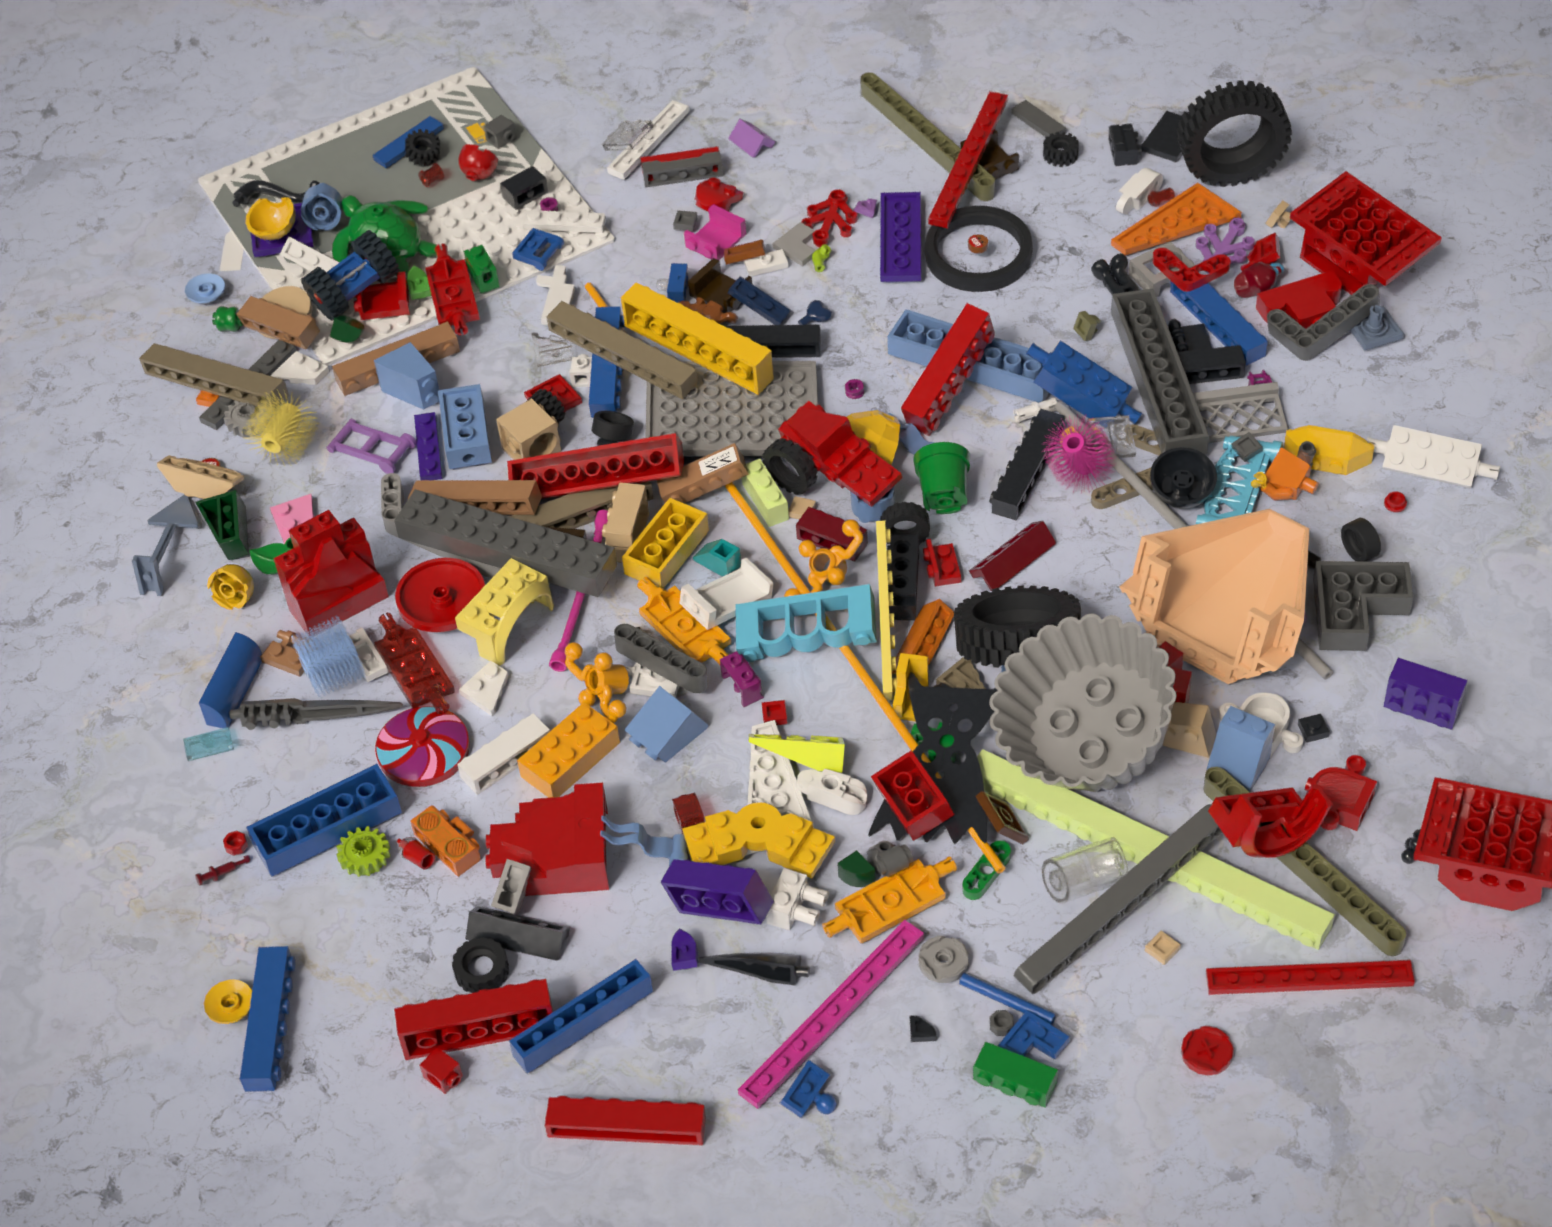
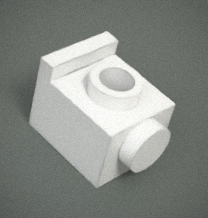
M586 354L572 357L571 369L569 371L572 387H590L592 357ZM577 375H587V378H577Z

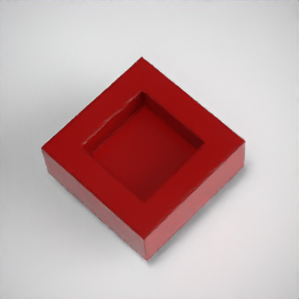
M785 700L761 702L764 723L775 720L776 725L787 724Z

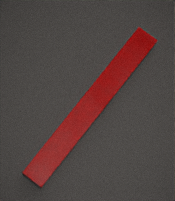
M1411 960L1206 968L1205 972L1208 995L1414 987L1415 983Z

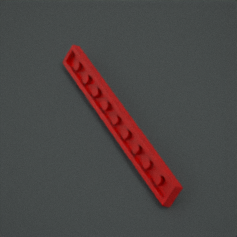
M989 91L928 217L929 225L948 228L1008 102L1007 94Z

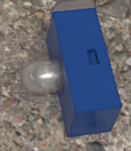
M671 263L669 279H658L656 281V288L660 291H667V298L677 303L686 301L689 280L688 264Z

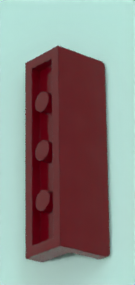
M1044 521L1032 522L971 568L969 572L973 578L982 577L990 591H992V589L1002 586L1056 544V541Z

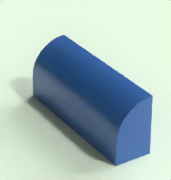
M235 632L199 701L203 717L208 726L223 729L229 728L233 720L230 719V710L239 708L262 663L260 647L251 638L241 633Z

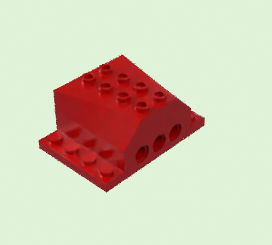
M1347 171L1290 213V219L1305 229L1300 258L1320 273L1333 270L1342 282V289L1351 295L1367 284L1376 286L1380 282L1384 286L1388 285L1438 246L1442 240L1441 236Z
M1434 777L1414 853V860L1439 865L1438 881L1462 901L1508 911H1515L1541 901L1543 887L1552 889V800Z

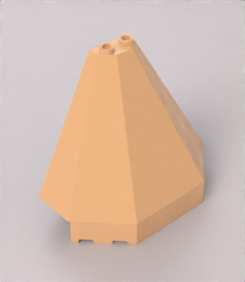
M1271 509L1145 535L1141 537L1133 575L1119 587L1122 593L1127 594L1131 602L1129 606L1137 621L1142 622L1146 630L1145 633L1152 634L1157 639V647L1165 641L1184 653L1183 661L1227 684L1234 683L1239 679L1259 676L1267 671L1273 672L1293 657L1304 622L1309 528Z

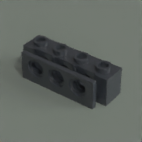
M892 535L891 545H887V550H891L892 562L887 564V571H892V585H888V592H893V606H889V613H894V620L915 621L919 568V535Z

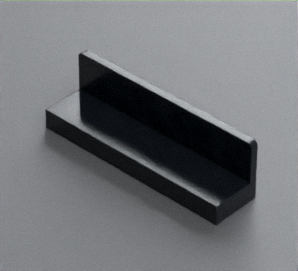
M477 906L469 911L465 939L470 941L473 938H491L495 942H499L504 949L557 961L560 958L562 941L569 936L570 927Z

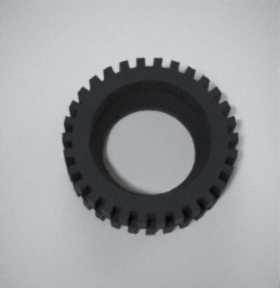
M1243 80L1237 81L1236 86H1233L1232 81L1227 82L1226 88L1217 85L1215 86V92L1212 93L1210 89L1205 91L1206 97L1202 98L1199 95L1195 98L1197 104L1190 103L1188 106L1189 112H1183V120H1179L1178 123L1180 129H1177V140L1185 163L1195 178H1200L1204 183H1207L1209 180L1210 185L1216 186L1217 182H1219L1220 187H1226L1227 182H1230L1231 186H1237V181L1241 180L1242 184L1248 183L1247 178L1250 177L1254 181L1258 179V173L1261 172L1263 175L1268 173L1267 167L1273 169L1277 166L1275 160L1281 161L1284 158L1282 152L1287 153L1289 149L1287 144H1291L1292 126L1281 99L1270 87L1267 86L1265 88L1259 82L1255 86L1254 81H1248L1247 85H1245ZM1245 114L1260 116V125L1256 133L1249 140L1238 146L1216 148L1204 141V138L1213 127L1228 118Z
M1024 585L1013 589L1011 586H1008L1004 590L995 588L992 589V592L983 591L981 595L974 594L971 596V599H964L963 603H959L954 609L957 652H959L960 656H964V659L971 660L972 663L977 664L981 662L983 666L993 664V667L999 668L1001 665H1005L1006 659L1011 654L1019 653V647L1023 640L1029 637L1037 638L1039 630L1044 626H1058L1059 622L1066 617H1074L1080 620L1081 605L1079 600L1073 594L1068 595L1067 591L1059 592L1057 588L1049 590V587L1042 586L1039 589L1034 585H1030L1029 588H1024Z

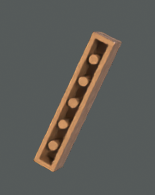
M445 322L333 365L332 369L335 380L343 395L347 396L379 383L374 363L375 359L411 342L428 363H432L460 352L456 334L449 323Z
M416 480L409 494L410 497L416 489L502 515H535L542 498L536 480Z

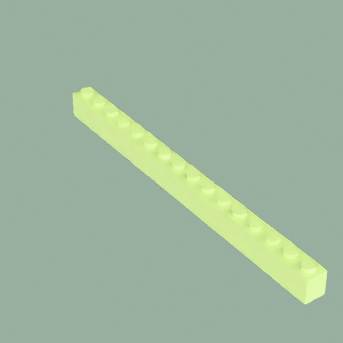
M982 749L977 756L985 792L1013 804L1020 810L1030 812L1041 820L1051 822L1062 830L1072 832L1083 840L1093 842L1104 850L1114 852L1127 861L1138 864L1169 837L1067 788L1048 785L1040 779L1025 776L1022 773L1021 767L1012 765L1007 760ZM1201 851L1168 879L1171 882H1177L1187 887L1192 892H1198L1208 897L1215 903H1221L1238 914H1244L1259 924L1267 925L1282 935L1299 940L1305 946L1313 947L1317 950L1320 949L1332 929L1335 914Z

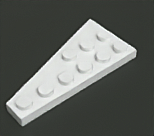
M775 720L752 726L751 734L780 735ZM751 743L748 805L757 802L767 803L774 806L781 816L792 813L811 821L801 791L797 787V780L789 759ZM747 849L748 852L746 855L756 853L759 851H752Z

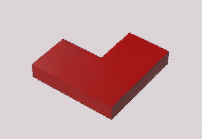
M560 374L524 392L525 398L529 399L539 389H546L547 392H552V396L555 395L557 397V401L562 403L560 406L564 407V412L582 404L580 395Z

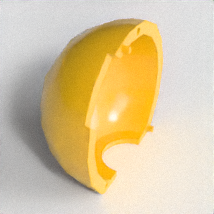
M259 198L250 207L246 215L248 230L263 240H278L288 234L294 225L296 214L291 199L281 198L282 202L274 203L267 198Z

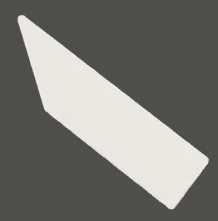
M232 231L228 232L225 236L220 271L241 269L244 248Z

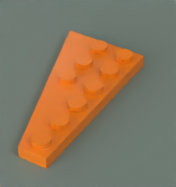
M1197 182L1111 239V246L1126 256L1203 231L1207 224L1218 226L1228 223L1233 218H1241L1242 212Z

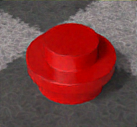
M1393 491L1385 497L1384 506L1391 512H1401L1406 508L1407 500L1401 492Z

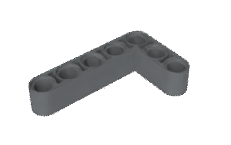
M1373 284L1364 285L1307 329L1281 309H1273L1267 314L1268 332L1299 359L1304 361L1311 360L1370 315L1371 306H1380L1379 288Z

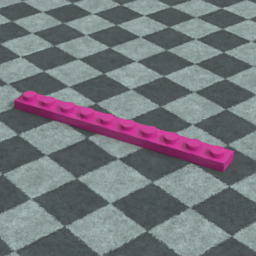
M904 920L738 1088V1095L758 1109L924 939V933Z

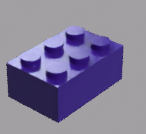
M1398 657L1388 679L1383 707L1452 730L1462 707L1468 680Z

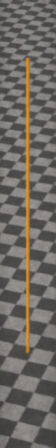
M586 283L585 289L597 306L608 307L592 283ZM733 482L724 485L800 594L811 593ZM826 615V629L829 631H837L836 627L833 625L831 620ZM848 645L839 648L913 752L918 743ZM923 752L921 756L922 761L930 763V760ZM936 772V774H935L936 778H938V779L942 778V777L940 776V774H939L938 772ZM969 828L967 831L997 873H1002L1005 870V866L989 843H983L974 828Z

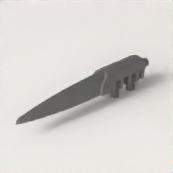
M296 698L245 701L240 705V709L230 710V719L240 718L242 727H246L248 730L255 729L258 721H262L263 726H268L269 723V726L275 729L282 719H285L286 725H291V721L296 724H306V721L346 718L400 708L403 704L400 702L374 700L302 701Z

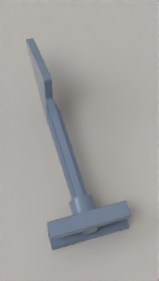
M185 495L147 520L149 525L166 527L152 556L134 555L132 559L140 595H144L146 591H156L157 596H162L164 588L159 572V563L176 528L199 527L189 498Z

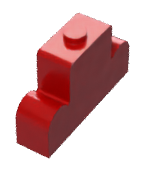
M1331 270L1257 293L1256 310L1263 320L1267 322V314L1271 310L1281 309L1307 329L1340 302L1342 282L1335 272Z

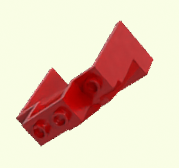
M327 510L291 528L289 534L294 548L273 558L289 611L305 632L310 630L314 632L334 624L332 622L338 619L343 622L389 597L385 580L375 568L365 531L354 517L340 524L331 511Z
M603 782L574 784V792L563 797L533 799L532 802L519 803V812L515 813V823L490 824V834H486V847L490 849V854L485 855L486 869L491 870L492 878H501L506 861L509 859L532 867L525 896L609 890L606 839L600 836V831L606 832V823L601 820V817H606V814H608Z

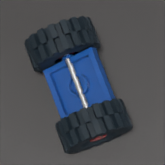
M367 230L352 241L351 246L354 252L326 272L321 267H316L301 278V284L304 290L307 291V295L312 299L311 301L331 321L348 310V301L377 280V282L383 284L400 271L399 265L395 262L396 259L392 256L391 251L388 250L380 237H377L371 230Z

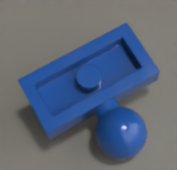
M808 1060L782 1098L780 1104L800 1118L805 1114L812 1101L816 1103V1108L820 1113L830 1114L834 1112L837 1106L834 1096L828 1093H819L830 1074Z

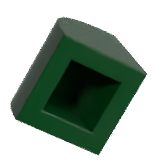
M857 850L837 863L838 877L850 886L866 887L876 881L875 868Z

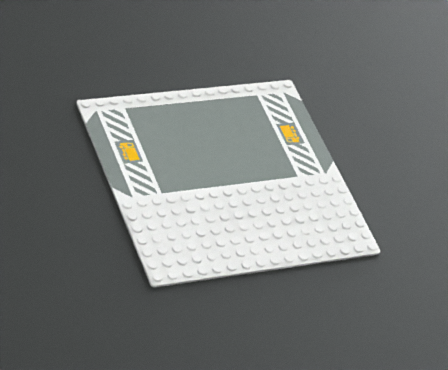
M475 67L450 75L447 78L329 124L321 129L225 166L198 179L199 184L271 290L284 286H295L304 290L301 278L311 271L285 258L280 253L254 257L251 232L246 226V215L250 207L259 198H267L274 203L282 201L280 198L271 195L256 194L251 197L248 203L235 207L232 204L235 191L245 183L253 180L267 181L293 193L306 192L310 188L309 184L316 180L319 183H326L335 188L340 193L342 199L352 195L362 205L371 202L410 200L425 204L428 207V212L424 214H409L419 225L422 240L436 245L439 244L441 250V244H446L449 255L456 261L465 259L464 250L468 249L470 252L471 248L483 244L497 269L500 287L484 293L479 292L468 272L476 302L555 268V265H563L614 242V236L605 225L603 233L545 231L561 237L564 240V245L561 249L556 250L548 260L547 266L543 271L537 270L533 265L513 259L512 252L530 232V230H524L523 227L526 210L541 211L540 202L542 199L547 197L555 198L558 203V211L594 212ZM502 114L507 119H511L515 124L516 138L500 149H497L486 141L484 125ZM431 116L443 124L444 129L436 134L440 140V155L434 164L431 162L430 166H427L424 163V167H422L418 163L416 166L414 165V160L410 162L409 158L404 156L386 169L373 160V154L427 117ZM420 145L416 149L425 151L430 149V147ZM463 145H478V150L484 152L486 148L498 157L497 168L488 179L471 181L466 178L458 163ZM534 166L546 177L548 193L515 210L502 198L500 183ZM343 209L339 223L330 230L312 229L314 245L312 249L333 259L332 244L340 230L349 226L350 217L345 215ZM547 243L537 257H541L551 244ZM351 245L348 249V256L354 252ZM417 252L413 257L405 259L410 269L413 266H417L426 273L425 267L433 266L437 255L426 257ZM487 273V279L484 280V281H488V280L490 279L488 273ZM394 275L384 283L398 282L397 276ZM376 280V281L373 282L371 285H373V284H381V283L377 282V280ZM409 292V315L361 320L359 312L355 313L354 300H357V298L353 297L348 301L349 309L339 316L347 315L356 319L365 326V329L357 340L349 343L340 342L330 337L334 320L331 321L324 316L315 303L311 301L313 306L311 317L316 320V325L320 332L310 344V347L320 362L329 366L437 319L432 296L411 300Z

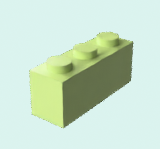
M761 459L747 463L746 466L749 474L741 478L742 485L768 527L789 520L788 502Z

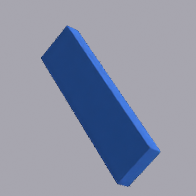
M431 116L427 117L373 154V160L387 169L405 156V140L409 133L412 135L414 130L418 133V129H422V132H425V129H427L429 134L432 131L435 136L444 129L443 124Z

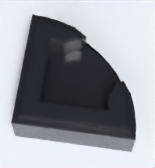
M909 1015L911 1042L937 1041L936 1031L933 1026L922 1020L919 1016Z

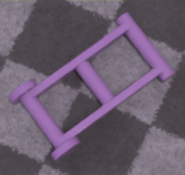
M350 418L326 449L330 453L338 451L378 464L383 472L389 474L395 472L396 468L394 465L408 448L413 449L417 442L410 434L404 433L401 437H397L357 424L356 420ZM351 431L370 436L360 450L341 444ZM379 440L398 446L388 459L369 453Z

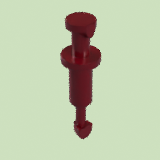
M246 855L240 861L235 863L230 861L216 868L210 866L209 872L195 875L198 885H203L204 881L211 878L214 882L218 881L219 876L234 871L239 865L249 863L250 856Z

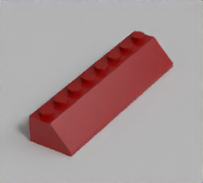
M676 433L510 460L507 461L508 480H536L542 498L616 487L619 486V482L634 484L681 476L684 456L682 440Z

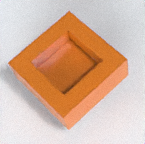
M201 390L196 398L197 405L210 407L220 396Z

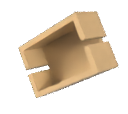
M619 482L617 491L613 492V506L608 509V522L603 525L602 536L606 538L605 545L615 547L617 562L623 563L622 556L646 528L649 508L645 485Z

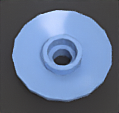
M211 273L195 276L185 286L187 298L196 303L214 301L225 291L223 279Z

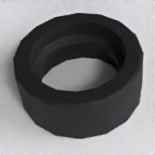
M598 411L594 414L591 431L596 436L606 440L627 441L631 438L634 421L631 417L619 412Z
M1359 517L1342 526V543L1353 560L1366 562L1380 554L1381 542L1379 535L1368 520Z

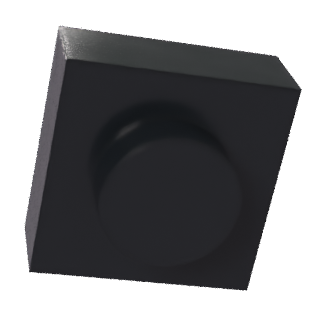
M1321 713L1298 719V727L1306 743L1329 737L1330 731Z

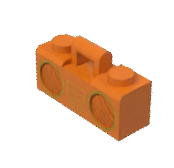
M431 805L410 820L414 835L458 877L481 860L479 854L480 846L472 838L474 831L460 817L457 816L450 821L448 814L443 809L439 811L434 805Z

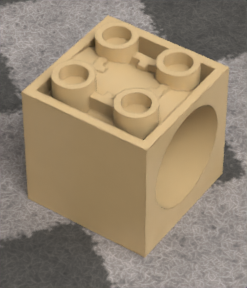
M533 399L526 401L496 419L501 447L513 460L561 452V438L558 434L557 428L559 425L557 420L553 416L550 417L541 404L538 405Z

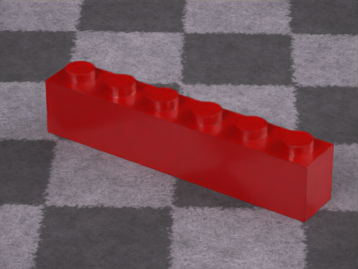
M558 1096L549 1097L544 1125L548 1138L703 1146L706 1113L705 1106L696 1102L681 1104L671 1101L647 1102L642 1099L622 1101L617 1098L600 1100L593 1097L580 1099Z

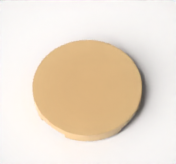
M284 286L274 289L262 297L269 303H277L285 309H293L304 316L312 315L313 306L311 300L301 288ZM260 333V334L263 335L264 337L271 338V339H276V338H273V337H271V336H268V335H265V334H263V333Z

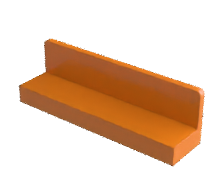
M941 599L922 606L896 656V670L892 671V674L897 671L900 653L927 656L929 666L954 617V611Z

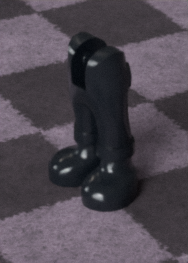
M1119 253L1115 255L1109 265L1104 259L1097 260L1092 265L1091 271L1093 275L1103 281V285L1111 295L1139 290L1136 283L1125 271L1128 259L1124 254Z

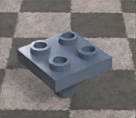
M1379 305L1371 306L1370 315L1350 330L1364 351L1401 340L1404 334L1386 308Z

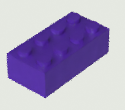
M673 859L661 880L662 886L681 914L762 925L774 902L758 872L752 868Z

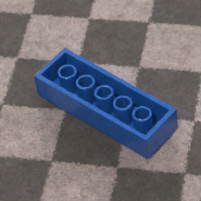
M375 764L246 828L255 850L270 876L273 877L340 844L341 837H349L348 831L354 834L357 827L364 831L367 826L372 828L401 814L402 811L396 793L378 764Z

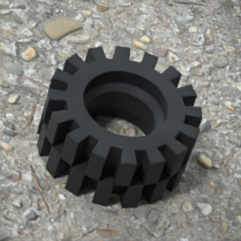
M418 129V133L415 130L412 131V135L409 133L405 140L406 158H409L410 162L414 160V165L416 166L418 163L422 167H424V163L427 166H430L431 162L434 164L440 155L439 137L437 135L434 136L432 131L429 134L427 129H425V132H422V129ZM418 145H426L430 147V149L421 151L416 149L415 147Z
M1056 132V135L1051 133L1049 137L1045 138L1043 142V157L1049 165L1053 163L1055 167L1057 164H1059V167H1063V164H1065L1067 167L1070 163L1074 164L1075 160L1077 161L1079 141L1076 136L1072 137L1071 133L1066 135V132H1062V134Z
M539 389L527 399V401L533 399L538 405L541 404L550 417L553 416L558 424L565 418L566 413L563 412L565 409L560 406L562 403L556 400L557 397L555 395L552 396V392H547L546 389Z

